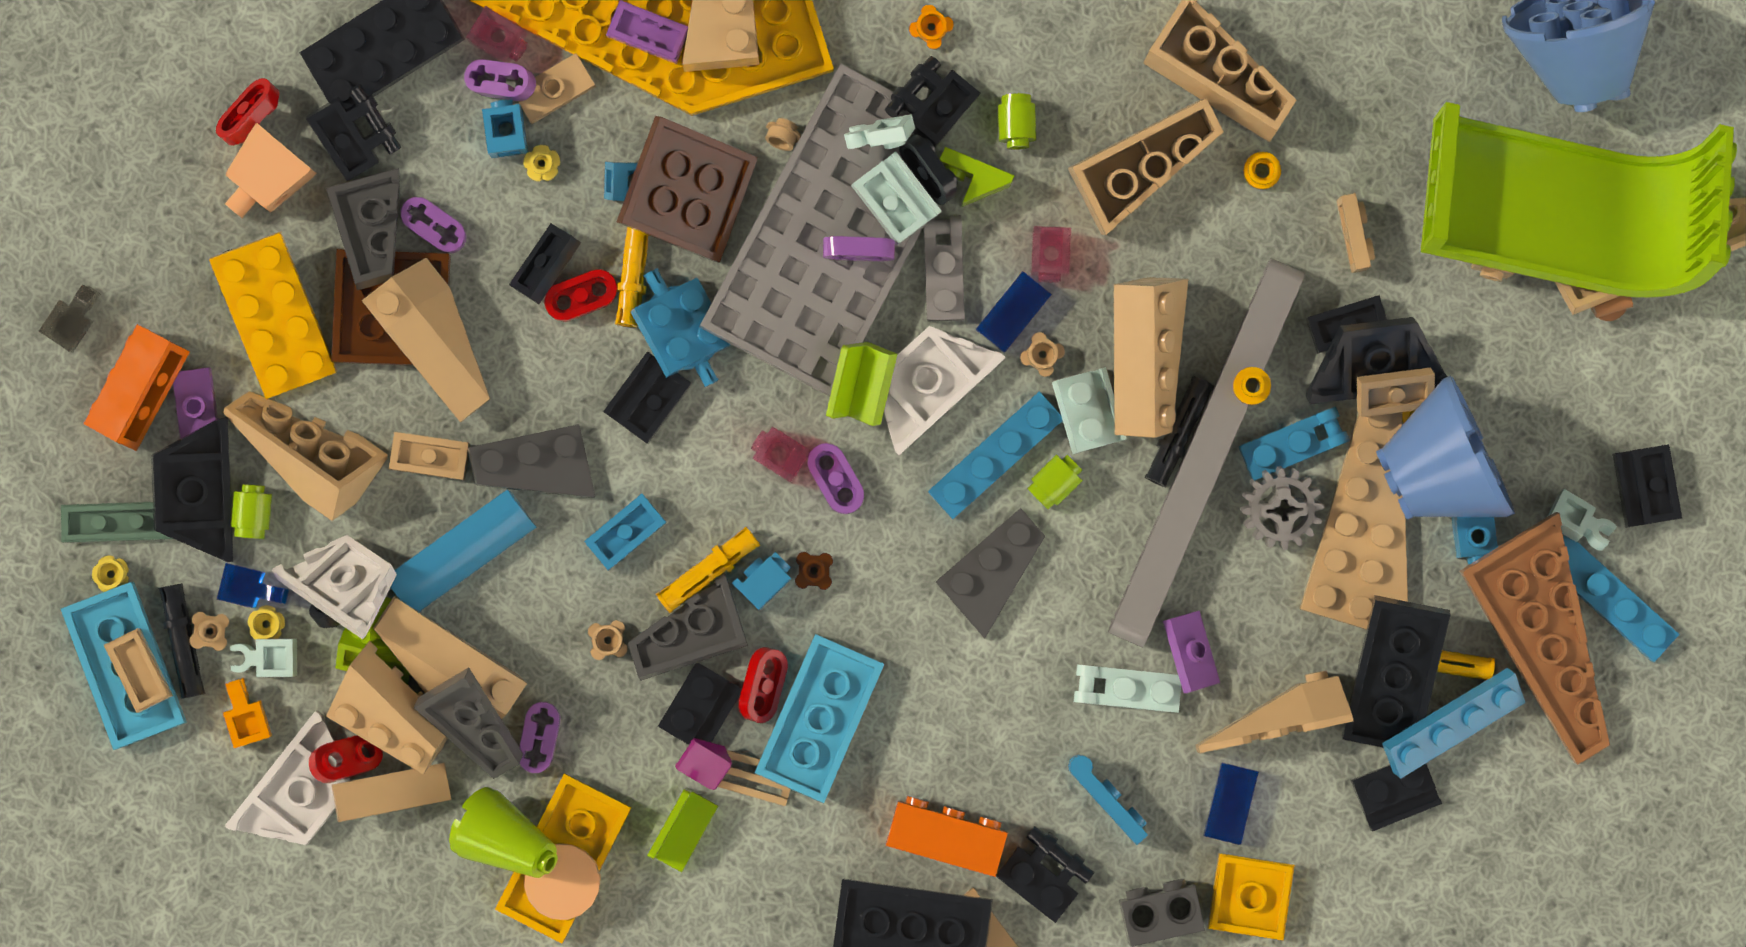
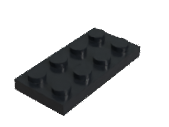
M382 0L299 53L327 101L330 102L339 97L345 108L348 109L355 104L348 92L352 87L361 84L368 95L372 94L374 97L465 40V37L443 0Z
M1374 595L1349 702L1353 722L1344 723L1342 740L1384 748L1382 743L1426 717L1451 616L1450 610Z
M844 878L841 883L833 947H987L993 899Z

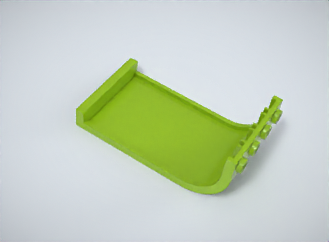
M1445 102L1433 118L1420 251L1422 253L1607 294L1643 298L1671 296L1694 290L1708 282L1729 262L1731 247L1727 244V234L1733 221V212L1729 210V201L1735 187V178L1731 176V169L1737 153V144L1733 142L1734 127L1719 124L1700 145L1682 153L1667 156H1636L1460 117V105Z

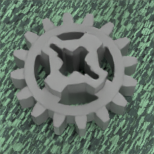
M1281 466L1276 468L1275 476H1271L1269 472L1263 470L1262 477L1264 480L1259 483L1251 479L1249 482L1255 488L1252 493L1243 492L1242 494L1249 501V505L1240 507V511L1243 514L1250 515V518L1243 523L1247 529L1256 527L1252 536L1257 541L1266 536L1265 545L1270 548L1273 547L1276 540L1279 541V545L1283 550L1288 548L1289 540H1293L1298 546L1302 545L1300 536L1305 533L1313 537L1315 534L1310 525L1312 523L1321 524L1322 522L1315 515V511L1324 509V504L1314 501V498L1321 493L1317 487L1308 489L1312 479L1307 475L1298 480L1299 471L1292 468L1288 476ZM1289 484L1299 488L1305 499L1293 498ZM1272 487V492L1265 500H1260L1264 492ZM1281 500L1292 506L1290 509L1283 511V516L1279 515L1275 510H1271L1274 507H1279ZM1300 516H1304L1302 521L1292 529V524ZM1259 517L1271 518L1275 531L1264 527Z

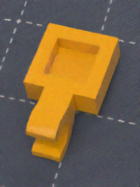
M244 678L226 683V689L233 709L223 712V716L233 747L238 748L271 737L272 733L262 702L260 700L250 703Z

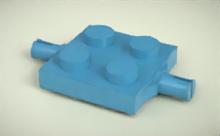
M656 268L644 275L654 296L649 301L635 307L631 314L666 378L681 370L695 368L704 387H708L719 380L708 360L715 353L729 347L731 344L699 327L712 304L699 279L695 278L680 286L667 287L658 271L659 269Z

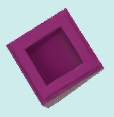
M693 738L675 767L678 771L706 788L715 790L730 769L732 761L725 746Z

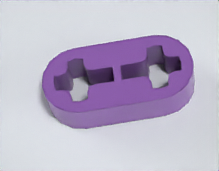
M480 59L471 62L464 73L466 86L473 92L485 97L524 101L534 93L536 88L534 75L528 69L518 64ZM485 72L495 77L494 81L484 80L482 83H479L477 78L478 75L482 76ZM519 77L523 79V84L517 85L515 88L506 84V79L518 80Z
M413 197L403 204L401 219L411 231L444 253H455L464 247L466 232L457 220L422 197ZM422 205L426 206L424 213L433 220L430 226L420 220L415 224L411 223L413 216L409 213L412 207L419 209ZM438 224L446 230L456 227L455 235L458 241L455 244L448 242L445 246L442 245L443 237L435 231V228Z
M847 236L823 238V258L892 261L895 257V240Z
M539 702L532 705L525 716L519 747L523 753L520 765L525 771L530 773L545 771L553 761L560 727V713L553 704L548 702ZM542 708L548 709V716L553 717V723L547 724L544 727L543 736L537 735L539 724L533 721V715L541 713ZM536 739L542 740L540 753L546 754V760L538 762L537 767L531 766V759L525 758L526 751L534 749Z

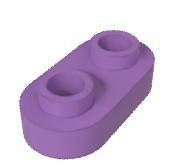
M828 443L820 444L813 448L808 456V468L830 507L840 514H850L858 510L864 500V490L842 451L837 446ZM824 456H830L834 460V465L829 470H824L819 465L820 459ZM843 488L850 489L853 493L852 499L847 503L841 502L838 498V493Z

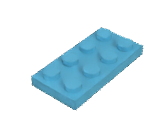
M134 582L126 583L61 608L113 750L187 723ZM137 628L141 629L173 694L172 697L140 713H136L104 647L105 644Z
M815 634L758 763L755 774L824 804L884 664Z

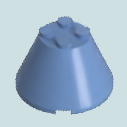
M1522 0L1510 8L1511 16L1509 18L1507 16L1502 17L1504 32L1555 100L1560 104L1574 105L1576 112H1587L1597 108V103L1622 100L1630 96V85L1656 0Z
M1451 375L1443 378L1385 446L1376 451L1385 471L1391 470L1384 474L1393 494L1397 493L1399 497L1403 496L1398 499V502L1407 520L1413 517L1511 516L1515 514L1505 485L1494 460L1488 456L1481 440L1483 436Z

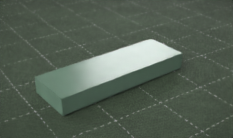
M153 502L61 505L62 543L173 539L154 531Z

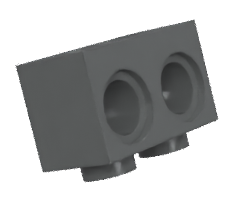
M1178 879L1162 883L1164 890L1149 893L1148 887L1126 891L1127 898L1119 899L1129 946L1133 947L1205 931L1195 885H1186L1185 879ZM1177 897H1184L1189 902L1187 914L1180 918L1173 917L1169 911L1171 901ZM1140 905H1147L1152 910L1151 921L1143 926L1134 924L1132 920L1134 909Z

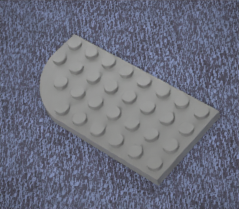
M841 63L699 326L703 330L829 397L842 346L863 342L923 229L921 227L899 245L895 244V257L892 261H854L823 258V238L847 236L891 239L852 188V184L891 156L895 151L901 157L899 147L885 149L883 145L871 147L870 144L859 148H847L844 134L850 132L849 127L861 124L871 125L876 120L892 118L886 113L885 107L892 101L891 95L893 92ZM903 110L898 117L910 115L911 113Z

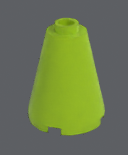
M484 787L475 791L464 802L462 808L467 811L461 821L454 819L449 836L450 849L459 857L534 878H540L544 874H549L554 869L558 859L556 845L500 791Z

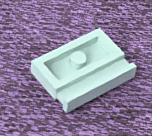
M896 151L852 184V188L891 239L895 240L896 245H899L941 213V209Z
M1106 367L1052 382L1072 454L1127 439L1124 435H1115L1114 393Z

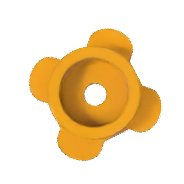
M925 5L921 9V15L917 22L910 24L909 32L912 37H920L927 42L928 48L938 49L942 45L941 39L946 32L953 30L954 23L950 17H944L940 12L936 11L935 6ZM934 24L935 29L929 30L928 25Z

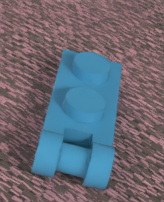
M1332 407L1239 446L1238 448L1251 479L1257 480L1262 478L1263 470L1271 474L1276 472L1278 466L1286 468L1349 442L1350 438L1347 431H1342L1337 418L1340 415L1337 407ZM1323 424L1329 438L1319 441L1313 428Z
M1083 755L1072 757L1068 764L1070 773L1125 834L1138 845L1148 836L1142 829L1147 822L1133 807L1128 811L1122 807L1117 801L1122 795L1108 779L1101 783L1092 774L1093 766L1089 758Z

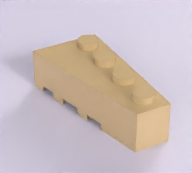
M1181 0L1150 48L1143 64L1199 99L1207 98L1210 106L1270 142L1297 100L1263 65L1259 66L1247 53L1248 50L1238 40L1235 41L1220 26L1221 23L1212 13L1208 14L1197 3V0Z

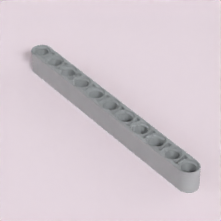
M1270 258L1263 272L1264 276L1261 277L1248 308L1250 309L1246 311L1233 341L1235 343L1234 345L1232 344L1219 373L1220 378L1216 380L1204 408L1205 412L1202 413L1189 442L1190 447L1186 449V454L1174 477L1175 481L1172 482L1160 509V516L1156 518L1144 546L1145 550L1142 551L1129 582L1131 583L1127 585L1114 615L1115 619L1110 624L1108 633L1143 648L1149 637L1249 406L1242 403L1235 396L1233 391L1234 378L1241 370L1247 367H1257L1264 371L1304 279V272ZM1248 379L1246 389L1254 393L1258 381Z

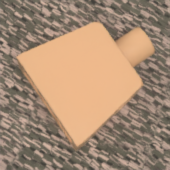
M256 123L226 172V176L238 185L239 188L225 205L241 218L246 215L256 202L271 213L317 173Z

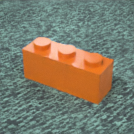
M137 324L133 333L126 340L125 347L114 368L109 372L107 381L97 400L92 404L84 425L119 444L137 451L190 351Z
M907 796L906 802H897L886 846L996 877L1008 834L1007 831L1000 830L1002 822L981 816L978 823L964 819L966 812L946 806L943 807L942 813L927 809L928 801Z

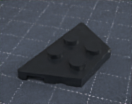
M1414 317L1342 325L1339 327L1306 393V399L1310 405L1357 399V377L1431 368L1435 373V388L1443 378L1448 376L1445 374L1437 360V356L1427 342L1422 329Z
M219 417L151 455L154 531L223 561L233 562L228 417Z

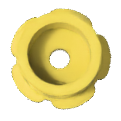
M537 145L533 148L532 152L526 153L523 165L527 168V175L532 180L537 182L541 180L550 181L558 174L557 167L560 165V157L556 151L549 150L548 146ZM544 160L545 166L540 167L538 162Z
M114 556L102 557L92 570V579L103 592L119 587L129 581L127 576L129 572L128 565L124 560L120 558L115 559ZM113 571L114 577L109 578L108 572Z
M265 605L259 607L258 611H253L248 617L250 635L255 640L278 639L282 634L281 629L285 627L284 616L280 612L277 613L273 606ZM266 620L270 623L268 628L263 626V622Z

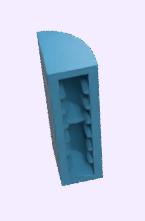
M507 489L395 569L397 575L391 585V589L401 601L420 612L537 527L513 493Z

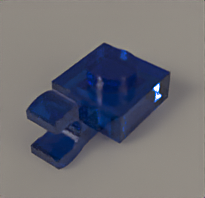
M226 563L216 600L256 609L259 598L286 604L289 589L264 584L265 572Z

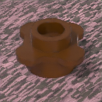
M808 552L799 553L796 557V562L799 565V574L795 577L796 585L801 589H805L808 586H818L821 590L828 589L832 584V579L829 577V569L833 564L832 556L828 553H822L820 556L810 555ZM812 567H816L818 569L817 574H812L810 572Z

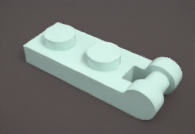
M1077 664L1076 676H1080L1079 689L1074 691L1073 702L1179 713L1181 695L1179 675ZM1095 678L1105 679L1104 694L1093 693Z

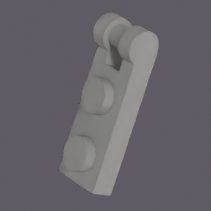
M950 215V219L935 220L934 217L924 225L927 321L964 320L961 215ZM936 234H950L951 245H936Z

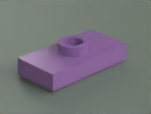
M620 0L606 36L677 64L686 42L688 26Z
M211 368L179 371L173 387L181 439L218 417Z
M1200 611L1164 620L1163 624L1183 693L1193 692L1220 683Z

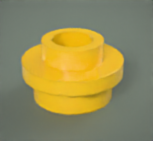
M1254 153L1245 162L1243 169L1244 177L1252 187L1268 189L1274 186L1281 176L1280 162L1271 153ZM1264 164L1268 167L1269 174L1267 177L1257 176L1255 172L1257 165Z
M1247 367L1235 376L1233 391L1242 403L1256 405L1263 402L1269 396L1271 380L1262 369ZM1248 379L1258 381L1259 390L1257 392L1251 393L1246 389Z

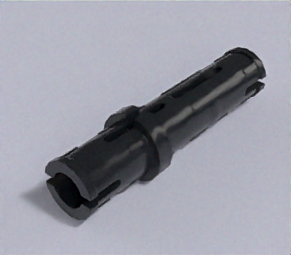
M1192 376L1190 385L1176 410L1173 431L1166 434L1164 439L1158 440L1156 446L1159 449L1148 473L1145 475V479L1166 488L1179 458L1183 459L1186 454L1184 447L1214 385L1204 379ZM1195 401L1194 404H1193V406H1192V408H1191V410H1190V412H1189V414H1188V416H1187V418H1186V421H1185L1183 427L1180 428L1181 425H1182V423H1183V421H1184V419H1185V417H1186V415H1187V413H1188V410H1189V408H1190L1192 402ZM1176 436H1178L1177 439H1176L1175 444L1173 445V447H1172V449H1171V446H1172V444H1173V442H1174ZM1170 449H1171V452H1170V454H1169V456H1168L1166 462L1164 463V461H1165V459H1166V457H1167V455H1168V453H1169V451H1170Z
M183 583L158 588L166 620L162 623L164 629L168 630L181 699L206 694L201 679L197 652L189 642L192 636L191 624L193 623L191 621L192 616H189L186 606Z

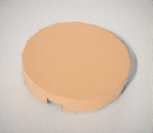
M555 844L558 859L554 869L549 874H544L540 878L525 875L524 888L529 902L539 913L551 919L568 920L582 915L594 904L599 893L601 876L596 862L587 851L574 845Z

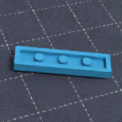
M1039 391L937 482L928 493L953 520L1063 421L1062 416Z
M1563 535L1570 560L1568 562L1577 595L1651 662H1655L1680 634L1581 544Z
M1509 668L1504 669L1382 743L1393 773L1400 779L1525 704L1526 702L1516 674Z

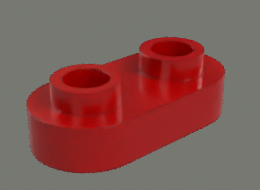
M265 78L251 83L221 116L216 126V134L230 146L244 143L255 124H260L267 115L277 108L280 96L278 88Z
M596 269L552 286L545 295V308L555 320L561 322L574 320L611 305L618 294L617 282L605 270ZM596 283L605 284L606 292L604 295L595 296L593 294L592 288ZM563 296L571 299V306L566 310L559 309L557 305L559 298Z
M762 647L752 655L739 698V710L745 719L756 723H765L775 715L788 670V661L783 652L769 647Z
M358 735L326 743L315 749L309 757V769L314 778L322 783L337 782L368 773L378 767L383 758V750ZM362 747L367 748L369 751V758L363 755ZM329 756L336 760V767L329 763Z

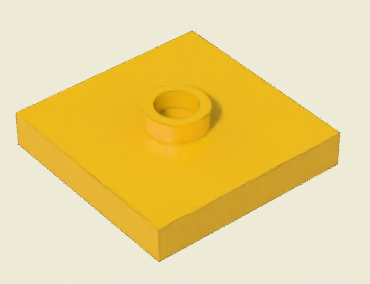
M1218 853L1207 928L1284 941L1295 865Z

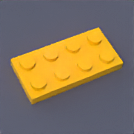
M281 231L209 259L266 399L337 372L335 364L331 362L332 356Z
M564 773L537 828L554 844L574 845L587 851L596 862L600 872L632 807ZM513 872L495 910L563 943L576 917L568 920L551 919L539 913L528 900L524 888L525 875Z

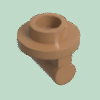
M1619 296L1592 307L1591 311L1596 318L1604 321H1613L1620 318L1627 308L1633 307L1632 298Z

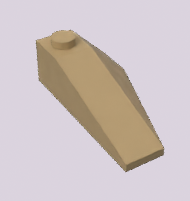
M425 258L388 279L364 298L362 302L455 417L462 422L488 402L490 396L469 343L451 288L430 261Z
M250 391L224 408L223 413L298 496L331 521L358 502L387 460L388 454L359 434L347 430L343 437L324 429L326 424L324 420L314 417L312 422L300 420L292 416L291 407L271 399H266Z
M395 596L373 627L425 693L469 667L502 719L507 715L527 685L518 674Z
M1327 670L1306 674V682L1296 684L1196 744L1197 752L1204 753L1251 743L1252 740L1256 739L1265 740L1282 737L1293 731L1306 732L1353 722V716L1339 676L1328 677Z

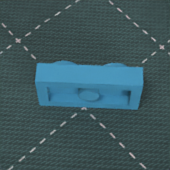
M640 494L584 542L609 571L667 522L643 494Z

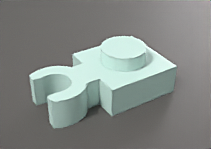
M912 114L876 120L871 125L849 127L850 132L845 133L844 137L848 149L859 148L870 144L871 147L883 145L885 149H892L906 143L905 141L915 130Z
M1563 489L1558 494L1548 514L1550 516L1554 512L1560 513L1562 534L1575 542L1582 536H1585L1590 546L1600 551L1610 541L1602 537L1599 531L1609 536L1617 527L1608 519L1593 517L1596 507L1566 489Z
M297 638L256 639V650L246 643L230 646V651H241L245 655V661L242 665L231 666V671L246 672L256 666V677L297 676Z

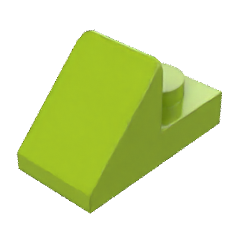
M948 147L944 148L940 157L943 165L955 174L958 181H964L965 177L972 179L961 207L1009 188L1014 179V175Z

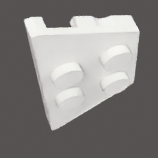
M927 327L897 355L884 415L896 454L898 456L901 455L1004 361L1006 357L1002 353L986 349L963 338L952 336L937 328Z
M348 535L330 542L323 548H316L303 554L306 561L288 569H285L283 564H280L272 569L278 581L361 639L367 635L397 575L390 563Z
M315 711L226 823V828L303 845L309 844L336 809L331 785L353 781L352 778H347L333 783H322L314 778L310 772L309 757L311 753L318 747L334 741L324 717L319 711ZM329 756V763L336 767V760Z

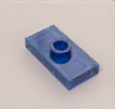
M1022 271L979 324L976 331L1005 354L1052 294Z
M1221 762L1203 836L1241 845L1258 771Z

